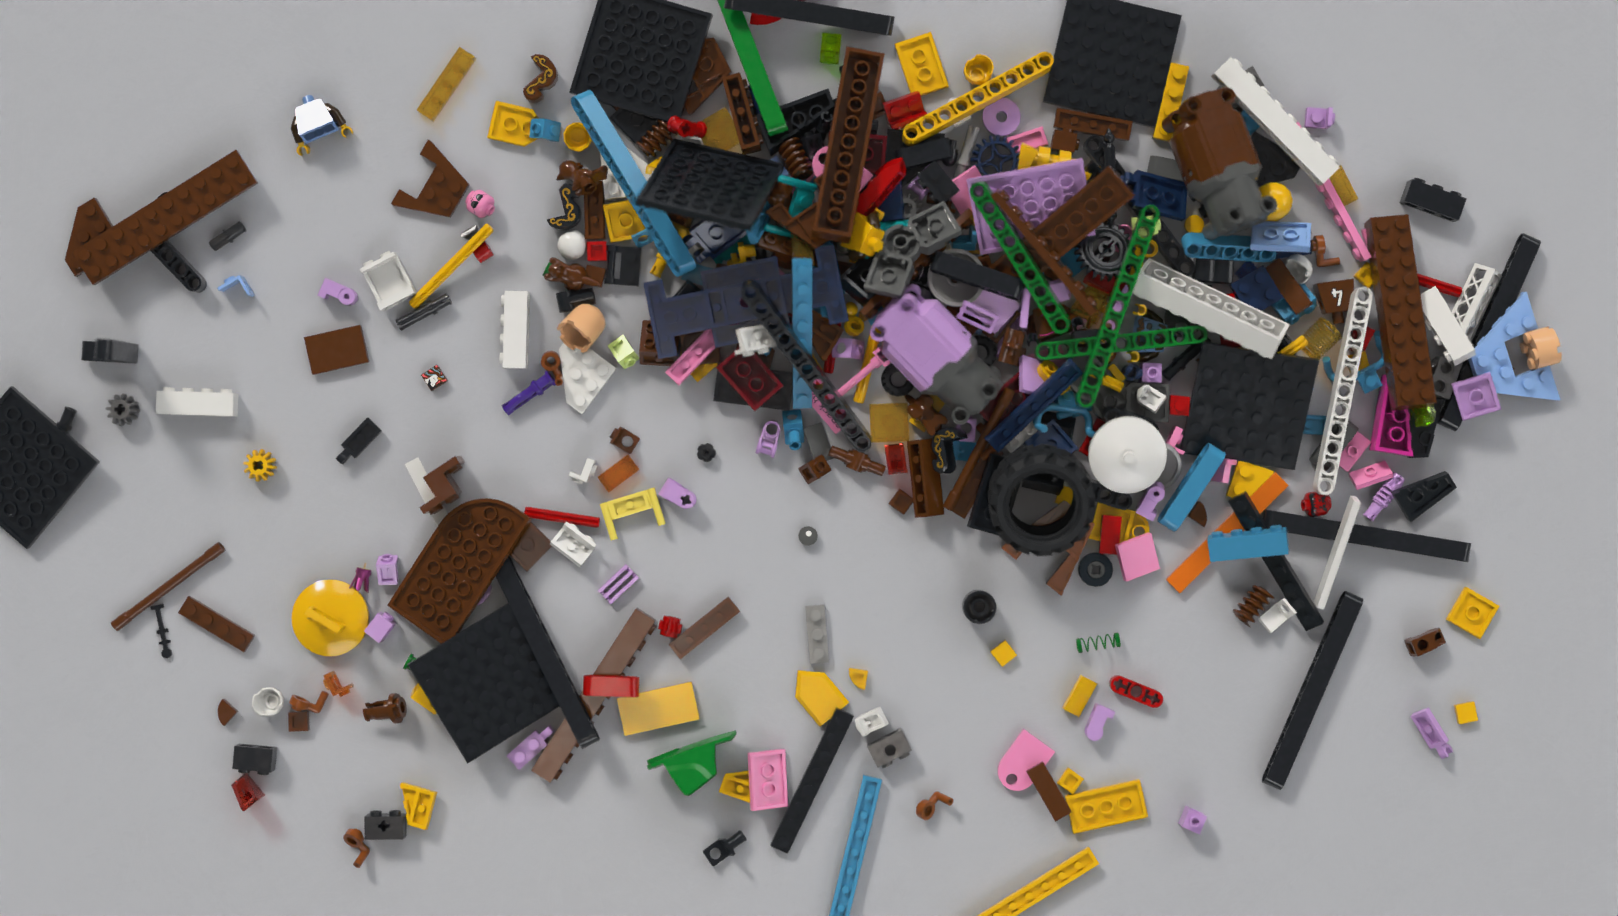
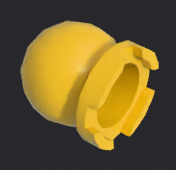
M1275 182L1259 187L1263 198L1265 196H1272L1278 205L1276 211L1268 215L1266 221H1278L1284 218L1292 208L1293 198L1289 189Z

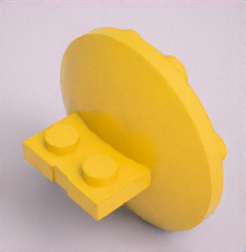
M330 579L311 584L301 592L293 606L292 626L297 639L306 649L322 656H338L351 651L362 641L366 634L364 630L369 625V610L364 597L355 587L349 588L350 584Z

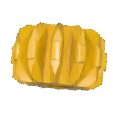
M260 449L259 453L257 450H253L252 455H246L249 462H243V465H248L244 472H251L249 478L255 477L257 482H260L261 478L267 481L268 475L274 476L271 469H277V466L272 465L276 458L270 459L272 453L267 452L265 454L264 449ZM258 462H263L261 464L263 465L262 469L257 468L259 466L257 465Z

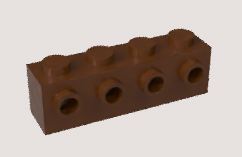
M740 72L722 77L742 154L748 155L761 151L760 145L764 143L761 132L757 133L755 128L759 125L756 114L752 115L750 110L754 107L751 96L747 97L746 90H749L746 79H742Z
M932 439L907 441L915 518L944 515L940 473H937L932 466V460H937V456L931 447Z

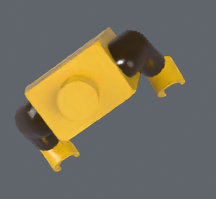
M875 208L868 216L856 212L850 244L842 242L840 246L852 250L848 255L849 262L855 263L860 259H864L866 255L873 257L875 252L882 250L883 242L881 240L884 236V231L880 228V221L885 214L883 211Z

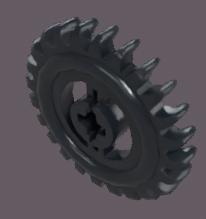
M1103 222L1095 229V235L1085 237L1074 246V248H1079L1074 252V255H1080L1076 262L1083 261L1080 269L1088 267L1086 275L1093 271V279L1099 274L1100 281L1105 276H1107L1108 282L1111 281L1112 276L1116 280L1130 241L1128 240L1130 234H1124L1125 229L1119 230L1117 224L1112 227L1109 222L1107 225ZM1102 238L1110 240L1102 241L1093 253V243L1096 240ZM1111 242H1112V245L1109 247V249L1107 250V252L1104 253L1101 258H1099V257L1101 256V254L1103 253V251L1105 252V250L1108 248V246H1109V245L1111 244ZM1116 244L1119 256L1114 262L1107 263L1115 253L1114 245ZM1136 247L1132 248V253L1136 251ZM1132 265L1126 266L1125 270L1127 273L1131 271Z

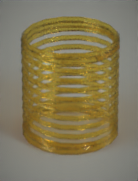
M1320 317L1314 325L1309 327L1305 334H1302L1308 338V345L1302 348V350L1310 358L1320 360L1330 348L1335 346L1337 341L1342 339V335L1330 321Z

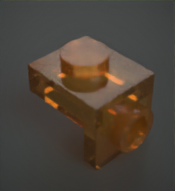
M335 671L323 675V683L333 696L339 694L342 697L350 693L349 689L354 687L353 683L342 688Z

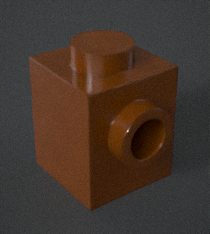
M1062 128V131L1054 130L1050 146L1051 151L1059 153V150L1072 152L1073 155L1075 150L1078 151L1080 139H1077L1078 134L1073 133L1074 130Z

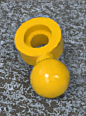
M853 302L846 303L849 321L844 323V330L848 335L856 337L863 332L864 322L856 316L858 312L857 305Z

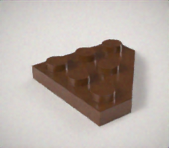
M92 198L77 208L65 261L75 277L85 272L72 252L113 227L97 198Z

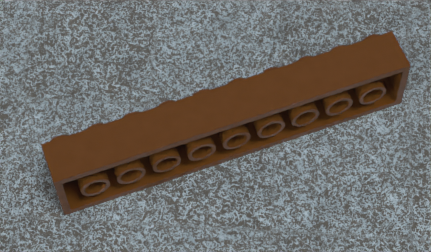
M846 47L811 237L850 244L884 53Z
M1409 215L1371 217L1364 223V228L1367 234V248L1371 255L1369 262L1391 411L1431 407L1436 403Z

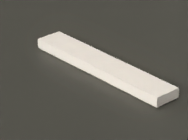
M1350 495L1314 599L1316 607L1324 609L1361 505V502L1355 496Z

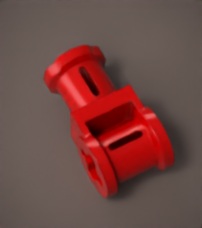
M672 116L667 122L668 131L678 133L681 137L695 136L702 139L707 133L706 124L702 121L696 123L681 119L678 116Z

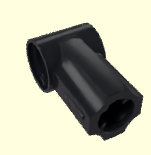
M593 288L556 293L559 313L572 311L581 304H596Z

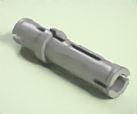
M968 125L959 160H956L957 167L953 179L970 168V159L980 130L979 127L975 126L972 134L974 127L973 125Z

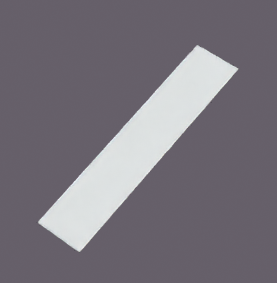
M418 457L406 463L405 466L426 504L435 498V495L423 479L427 473ZM444 506L441 511L431 515L437 527L448 514Z

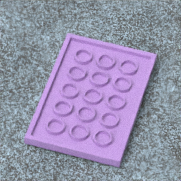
M1083 158L968 178L966 181L980 255L1004 250L970 196V188L973 184L983 181L989 185L992 192L998 188L1001 191L1005 190L1011 198L1009 201L1012 205H1017L1023 212L1021 216L1037 227L1087 184ZM976 186V194L983 196L984 189L981 186ZM986 203V210L988 212H994V205L992 203ZM996 220V227L1004 229L1005 223L1003 220ZM1011 221V223L1013 224L1014 228L1016 229V231H1017V233L1019 234V236L1021 237V239L1024 238L1025 236L1020 232V230H1019V229L1015 226V224ZM1093 230V231H1092L1089 235H1087V236H1093V235H1095V230ZM1007 236L1006 243L1013 246L1015 239Z

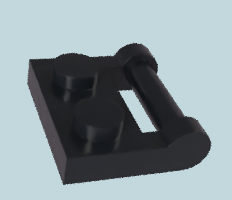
M607 245L608 263L604 284L639 287L642 248ZM616 252L621 253L620 279L614 278Z

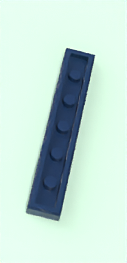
M1069 358L985 437L987 442L999 453L1083 374L1082 370Z

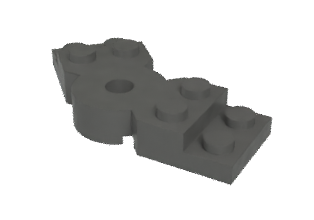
M944 201L910 217L907 227L903 226V224H898L885 231L881 240L883 242V251L875 255L864 284V291L901 299L906 286L910 284L915 270L913 262L918 259L920 254L929 255L945 247V242L962 234L960 226Z
M1085 346L1080 352H1086L1087 347ZM1089 356L1072 358L1074 363L1084 373ZM1095 357L1093 360L1094 365L1101 367L1102 363ZM1106 368L1104 376L1109 375L1112 377V373ZM1083 374L1070 385V389L1075 394H1077ZM1088 376L1087 383L1090 386H1094L1096 379ZM1101 382L1095 402L1091 408L1098 418L1104 420L1102 413L1104 408L1107 407L1106 398L1111 396L1115 400V407L1149 417L1155 422L1168 423L1170 384L1129 383L1119 393L1102 385ZM1143 385H1150L1166 396V400L1156 414L1137 401V391ZM1083 393L1080 399L1082 401H1090L1088 394ZM1110 412L1108 414V419H1115L1117 413Z

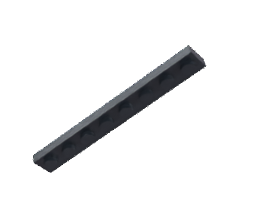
M1246 491L1228 500L1245 531H1250L1254 527L1269 529ZM1285 555L1262 557L1287 601L1297 612L1296 616L1305 631L1322 625L1324 623L1323 618Z
M837 707L835 708L770 846L788 854L854 715Z

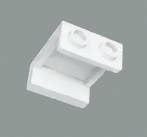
M387 251L380 255V259L376 261L369 260L359 269L364 274L378 302L379 309L383 312L417 294L401 260L395 252Z

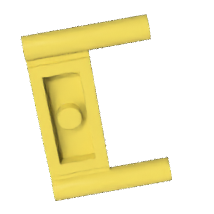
M655 487L600 504L611 541L618 539L613 520L653 508L658 526L666 524Z

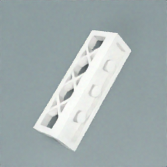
M1477 263L1474 264L1462 289V293L1452 310L1453 315L1459 321L1470 342L1502 277L1496 269ZM1478 270L1486 271L1484 277L1477 281L1475 276ZM1476 287V294L1468 298V291ZM1467 304L1469 307L1467 313L1460 316V308Z

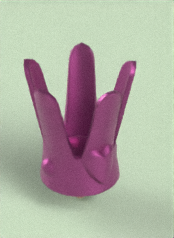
M366 563L364 568L357 567L355 570L356 575L349 588L353 585L359 591L364 580V591L369 593V576H371L372 570L365 569Z

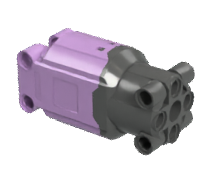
M909 284V286H906L901 299L892 298L890 303L879 311L870 329V336L875 341H882V354L921 394L937 395L952 410V420L954 423L963 425L967 423L969 417L979 413L989 403L990 399L996 397L997 392L1004 385L1001 380V371L997 367H989L978 356L977 340L937 299H923L921 297V288L916 284ZM914 291L917 294V297L912 294H907V292ZM877 327L883 334L877 333L875 328Z

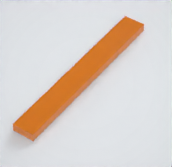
M1274 472L1250 498L1261 514L1289 485ZM1233 512L1215 531L1231 533V530L1242 529L1243 531L1244 527L1235 512ZM1207 539L1165 579L1178 593H1181L1211 563Z

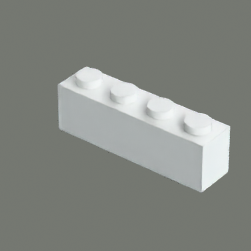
M1434 286L1420 294L1423 315L1426 319L1424 320L1425 325L1429 331L1433 330L1435 333L1433 338L1437 345L1443 346L1445 350L1443 354L1448 363L1452 361L1454 366L1475 356L1476 352L1437 287Z
M505 291L504 295L501 296V306L504 307V314H501L500 322L501 326H504V331L500 334V345H503V353H500L499 361L500 364H503V368L528 369L530 292Z
M163 387V391H156V414L238 417V394L232 393V389H221L220 393H215L213 389L201 388V392H194V388H182V391H175L173 387Z

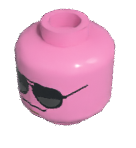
M483 190L472 191L468 194L465 203L469 212L479 218H484L487 215L490 216L494 212L495 206L492 196Z

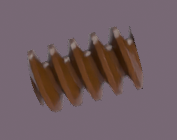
M658 119L659 127L652 125L654 132L647 130L648 138L642 136L641 140L643 143L638 141L635 143L648 158H650V155L657 156L654 151L655 149L660 152L662 151L660 144L667 146L665 139L673 140L671 132L667 129L666 121Z
M794 137L784 141L779 146L778 152L785 162L791 178L805 180L813 174V171L810 170L812 164L807 163L809 157H803L806 152L801 150L803 148L802 144H797L799 138Z
M1253 585L1254 592H1247L1250 598H1242L1245 605L1238 603L1237 605L1240 610L1233 609L1235 616L1248 627H1250L1248 621L1256 622L1253 615L1260 617L1258 609L1265 611L1262 604L1270 605L1267 598L1274 599V596L1261 586Z

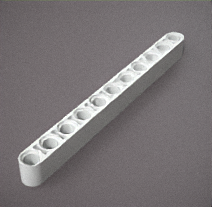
M1367 287L1355 289L1350 297L1313 481L1314 491L1321 495H1329L1335 488L1373 298L1372 291ZM1360 291L1365 293V300L1363 302L1358 298ZM1356 310L1362 314L1360 320H1356L1354 317ZM1352 329H1355L1358 333L1356 339L1350 336ZM1349 348L1354 351L1352 358H1349L1346 354ZM1345 367L1350 369L1349 377L1343 375ZM1341 386L1346 388L1345 396L1339 394ZM1337 405H1340L1343 409L1341 415H1337L1335 412ZM1334 424H1337L1339 427L1337 434H1333L1331 431V427ZM1330 443L1335 445L1333 453H1329L1327 450ZM1326 462L1331 464L1329 472L1324 471V464ZM1322 481H1325L1328 485L1325 491L1320 489Z

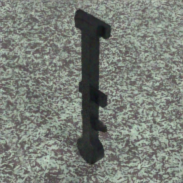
M164 604L150 606L151 610H155L159 630L156 632L161 636L159 644L163 645L161 655L163 658H170L172 651L168 648L167 644L171 640H166L165 633L169 631L168 628L164 629L160 608H164Z

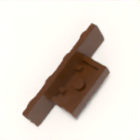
M766 231L763 232L758 241V247L772 251L771 257L777 256L779 267L792 270V258H812V266L818 268L815 250L806 244Z

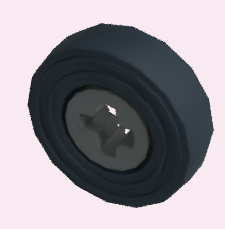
M1097 552L1089 553L1079 563V576L1089 586H1103L1112 577V563L1104 554ZM1093 565L1100 566L1099 574L1091 573Z

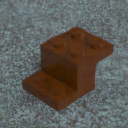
M454 456L423 477L435 495V498L419 507L423 514H436L443 509V504H451L460 498L458 495L462 491L451 474H455L463 468L461 465L465 461L462 456Z

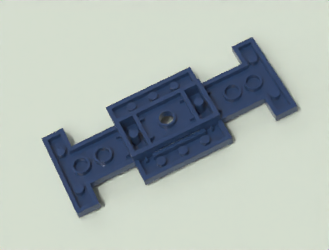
M834 244L818 247L815 249L818 268L812 269V309L826 306L830 325L847 322L849 320ZM777 256L700 271L704 290L666 298L663 279L643 283L658 359L678 355L674 336L712 329L715 348L739 343L736 334L737 329L762 325L749 307H742L740 304L742 298L741 286L747 280H754L758 283L790 326L788 313H792V273L780 275ZM747 288L745 292L747 294H753L755 290L753 288ZM760 303L756 307L763 310L767 306L764 303ZM773 318L768 323L775 325L778 323V320Z

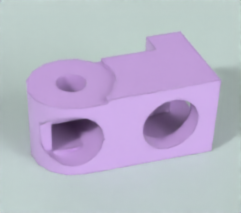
M327 278L324 279L318 296L327 300L329 295L338 298L342 304L348 306L354 305L358 299L357 293L354 290Z
M1155 481L1149 486L1136 506V513L1151 521L1157 515L1155 506L1165 496V487L1161 482Z
M1095 703L1085 726V735L1092 741L1101 739L1107 717L1113 719L1115 711Z

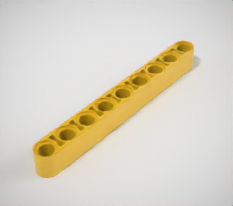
M1041 52L905 126L903 130V143L907 146L917 145L1050 72L1053 65V56L1049 52ZM1040 61H1046L1048 65L1043 66L1040 64ZM1028 69L1032 74L1026 75L1023 70ZM1012 78L1016 83L1010 84L1007 82V79ZM995 87L999 92L993 93L990 88ZM979 96L982 98V101L977 102L973 97ZM963 105L966 110L960 111L957 109V106ZM946 114L949 116V119L943 120L940 118V115ZM929 123L933 128L926 129L923 125ZM908 132L915 133L916 137L909 138L906 134Z

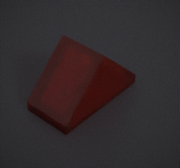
M904 444L884 445L887 475L908 473Z
M247 773L231 785L242 811L251 808L265 796Z

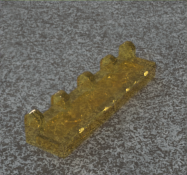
M459 47L417 111L434 122L475 62V56Z

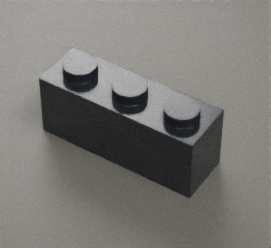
M1420 178L1407 181L1400 200L1401 204L1451 222H1456L1460 219L1467 199L1461 197V193L1444 191L1442 186L1436 184L1430 186L1425 184L1426 181Z

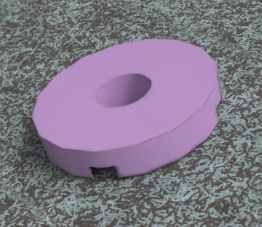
M1001 98L985 107L982 115L984 127L994 136H1007L1013 133L1018 127L1021 117L1017 105L1007 98ZM999 112L1005 113L1006 121H997L996 114Z

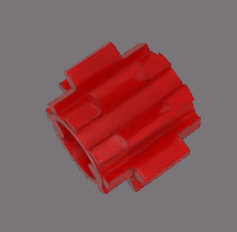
M664 615L663 620L660 619L658 629H660V635L677 638V634H680L682 629L681 619Z

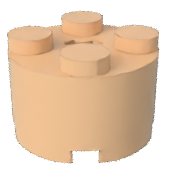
M1549 326L1523 334L1520 350L1523 354H1526L1527 365L1530 370L1558 364L1562 358V353H1558L1557 350L1560 342L1553 328L1549 329Z

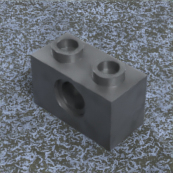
M901 728L867 744V748L877 768L880 766L882 768L888 767L893 763L892 760L898 757L901 760L909 756V752L912 751ZM887 745H894L896 749L894 753L888 754L885 752V747Z

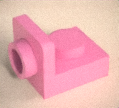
M1173 426L1165 443L1173 446L1179 455H1184L1185 451L1175 447L1183 439L1184 435L1181 434L1183 429Z

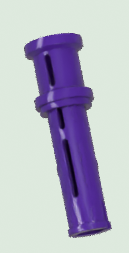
M545 371L542 377L536 381H531L529 387L503 404L502 408L506 414L510 415L533 397L543 395L546 389L552 385L555 386V379L552 375Z

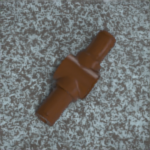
M832 445L828 456L844 462L846 467L860 473L868 471L883 476L886 468L885 465L870 460L871 458L867 454L855 449L846 451Z

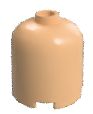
M578 305L558 325L557 330H560L562 334L560 339L570 349L574 350L577 348L584 353L589 350L603 332L605 318L601 311L593 305Z

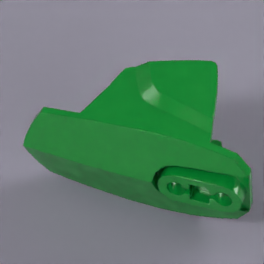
M734 730L658 755L647 760V768L652 770L664 765L683 794L690 796L717 775L716 745L732 741L737 732Z

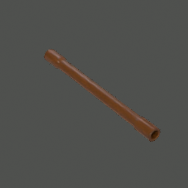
M1005 387L992 415L953 489L943 504L944 508L950 511L954 510L970 475L988 443L985 437L997 426L1002 414L1015 394V391Z
M217 542L182 571L127 612L111 622L112 627L116 631L122 629L153 603L208 562L213 561L225 552L224 546Z

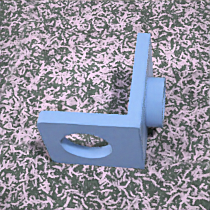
M241 275L225 279L224 284L217 288L219 291L224 292L234 285L241 283L248 296H255L245 277Z

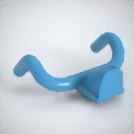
M1379 330L1375 331L1374 338L1377 349L1381 354L1380 360L1357 373L1356 381L1358 380L1364 394L1382 386L1376 370L1384 366ZM1325 356L1322 359L1324 371L1327 377L1334 382L1335 373L1332 370L1330 357Z
M1067 391L1065 394L1060 395L1053 401L1054 403H1051L1033 420L1034 428L1045 433L1048 427L1041 423L1042 415L1045 412L1058 411L1079 414L1085 419L1086 435L1093 438L1096 433L1092 429L1093 419L1091 414L1085 408L1076 406L1073 391Z

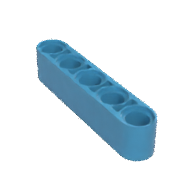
M1190 232L1184 234L1181 238L1184 252L1190 258L1270 262L1276 257V251L1250 250L1251 236H1219L1214 240H1209L1204 237L1203 233Z
M1210 443L1204 446L1160 513L1157 520L1160 524L1173 532L1181 526L1223 462L1226 453Z

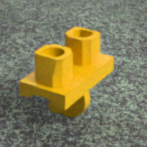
M738 242L740 258H737L736 253H731V260L727 261V266L747 262V257L756 256L755 245H744L743 242Z

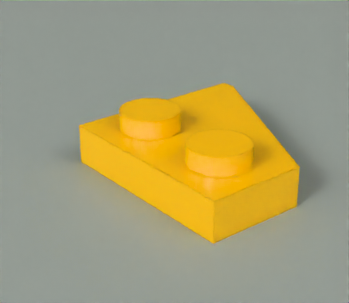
M1238 461L1225 496L1232 498L1246 491L1250 497L1274 471L1248 462Z
M749 772L726 773L719 792L750 803Z
M402 782L400 788L403 789V804L407 812V825L427 830L437 792Z

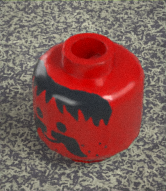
M1316 492L1306 493L1301 501L1302 510L1310 517L1324 516L1332 506L1329 495H1321Z

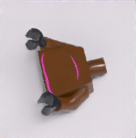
M1046 304V307L1050 312L1056 311V306L1054 304L1050 306H1047ZM1062 304L1070 317L1071 325L1065 333L1058 334L1053 331L1040 308H1035L1032 310L1033 314L1028 317L1026 329L1027 345L1030 346L1032 341L1039 345L1041 342L1073 331V328L1074 331H1078L1077 326L1082 325L1085 327L1082 318L1078 317L1073 310ZM1059 319L1056 321L1058 327H1066L1064 320Z

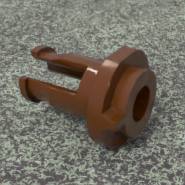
M391 693L388 700L376 701L371 704L365 703L367 708L363 709V716L367 722L373 719H391L394 724L403 721L407 713L406 702L397 693Z

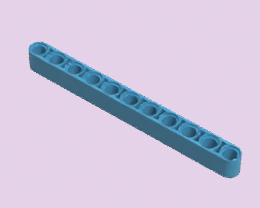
M587 90L571 97L573 109L672 273L679 277L696 268L695 260L668 215L660 210L636 205L637 197L647 181L591 90Z

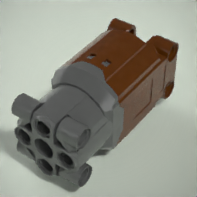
M1229 87L1189 97L1179 106V110L1171 112L1162 121L1163 129L1168 133H1173L1169 144L1188 194L1204 204L1210 222L1203 227L1202 231L1204 237L1209 240H1214L1219 236H1231L1262 223L1268 219V215L1276 211L1278 206L1277 201L1272 196L1262 197L1257 184L1262 165L1242 114L1233 110L1231 104L1235 101L1236 95Z

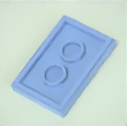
M1264 221L1254 225L1251 232L1250 250L1310 253L1311 223Z

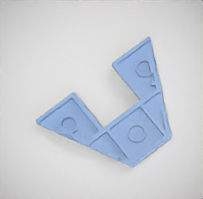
M1521 292L1520 297L1513 305L1508 307L1505 314L1499 317L1491 326L1492 329L1487 335L1478 341L1477 346L1474 348L1476 355L1468 359L1473 376L1490 372L1496 393L1559 401L1560 397L1550 366L1532 369L1516 376L1514 374L1505 341L1538 328L1527 292Z

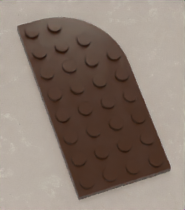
M475 499L457 506L440 522L391 598L388 606L439 643H443L458 634L533 518L515 506L496 499Z

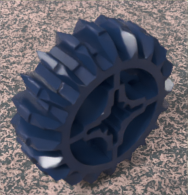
M990 135V142L987 143L986 139L983 138L982 143L984 146L976 145L980 151L973 150L972 154L976 155L977 158H971V162H977L975 166L983 176L989 175L984 171V167H993L996 173L1003 172L1002 165L1009 160H1013L1010 171L1018 170L1016 165L1019 164L1017 157L1020 156V152L1015 153L1019 149L1018 145L1014 148L1011 147L1014 140H1011L1008 144L1006 143L1007 136H1004L1003 141H999L1000 135H997L996 141H993V137ZM996 145L1005 147L1011 154L1001 155ZM990 147L991 158L981 162L983 152ZM995 154L996 156H999V158L1003 159L999 163V169L998 166H995V164L993 165L992 163H990L994 160Z

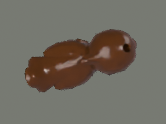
M566 160L559 166V174L556 180H572V190L578 196L591 194L596 190L600 180L607 179L608 167L603 165L595 170L582 169L583 165L581 163Z

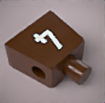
M1354 279L1314 284L1313 289L1321 313H1331L1333 324L1345 323L1343 312L1348 311L1350 297L1354 291Z

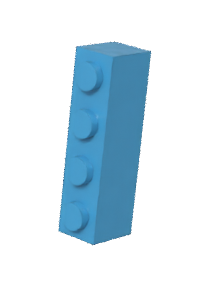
M1281 525L1271 526L1270 529L1254 527L1250 531L1235 529L1231 530V533L1215 531L1208 535L1207 539L1210 562L1289 554L1287 527H1282Z

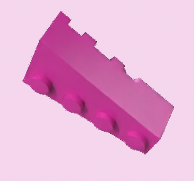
M1386 374L1381 375L1382 386L1379 387L1369 450L1401 456H1413V449H1411L1412 436L1409 425L1410 413H1408V409L1391 411Z

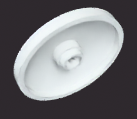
M1133 416L1118 417L1103 424L1094 434L1088 450L1089 465L1096 479L1104 487L1114 492L1126 494L1139 492L1151 486L1162 474L1167 459L1166 445L1160 432L1148 421Z

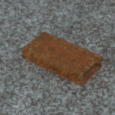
M628 454L599 475L598 479L606 490L611 492L640 469Z

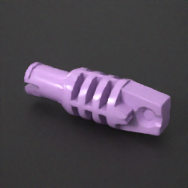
M1394 472L1393 478L1386 480L1382 484L1383 486L1379 488V491L1376 492V495L1373 496V502L1363 515L1373 522L1380 511L1387 508L1391 500L1394 499L1391 491L1401 488L1405 479Z

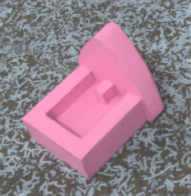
M1224 458L1211 481L1228 483L1231 465H1237V460Z

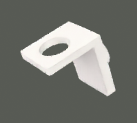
M1283 598L1260 616L1258 620L1269 633H1272L1297 612ZM1282 605L1286 606L1289 612H1287Z

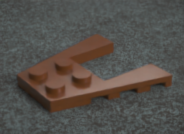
M1063 500L1031 525L1046 526L1055 523L1067 513L1071 505ZM1093 522L1089 524V530L1080 541L1074 542L1073 547L1066 550L1069 555L1046 582L1059 595L1063 594L1081 552L1087 543L1095 525ZM1005 543L1001 547L1016 560L1022 554V552L1015 550L1010 543Z

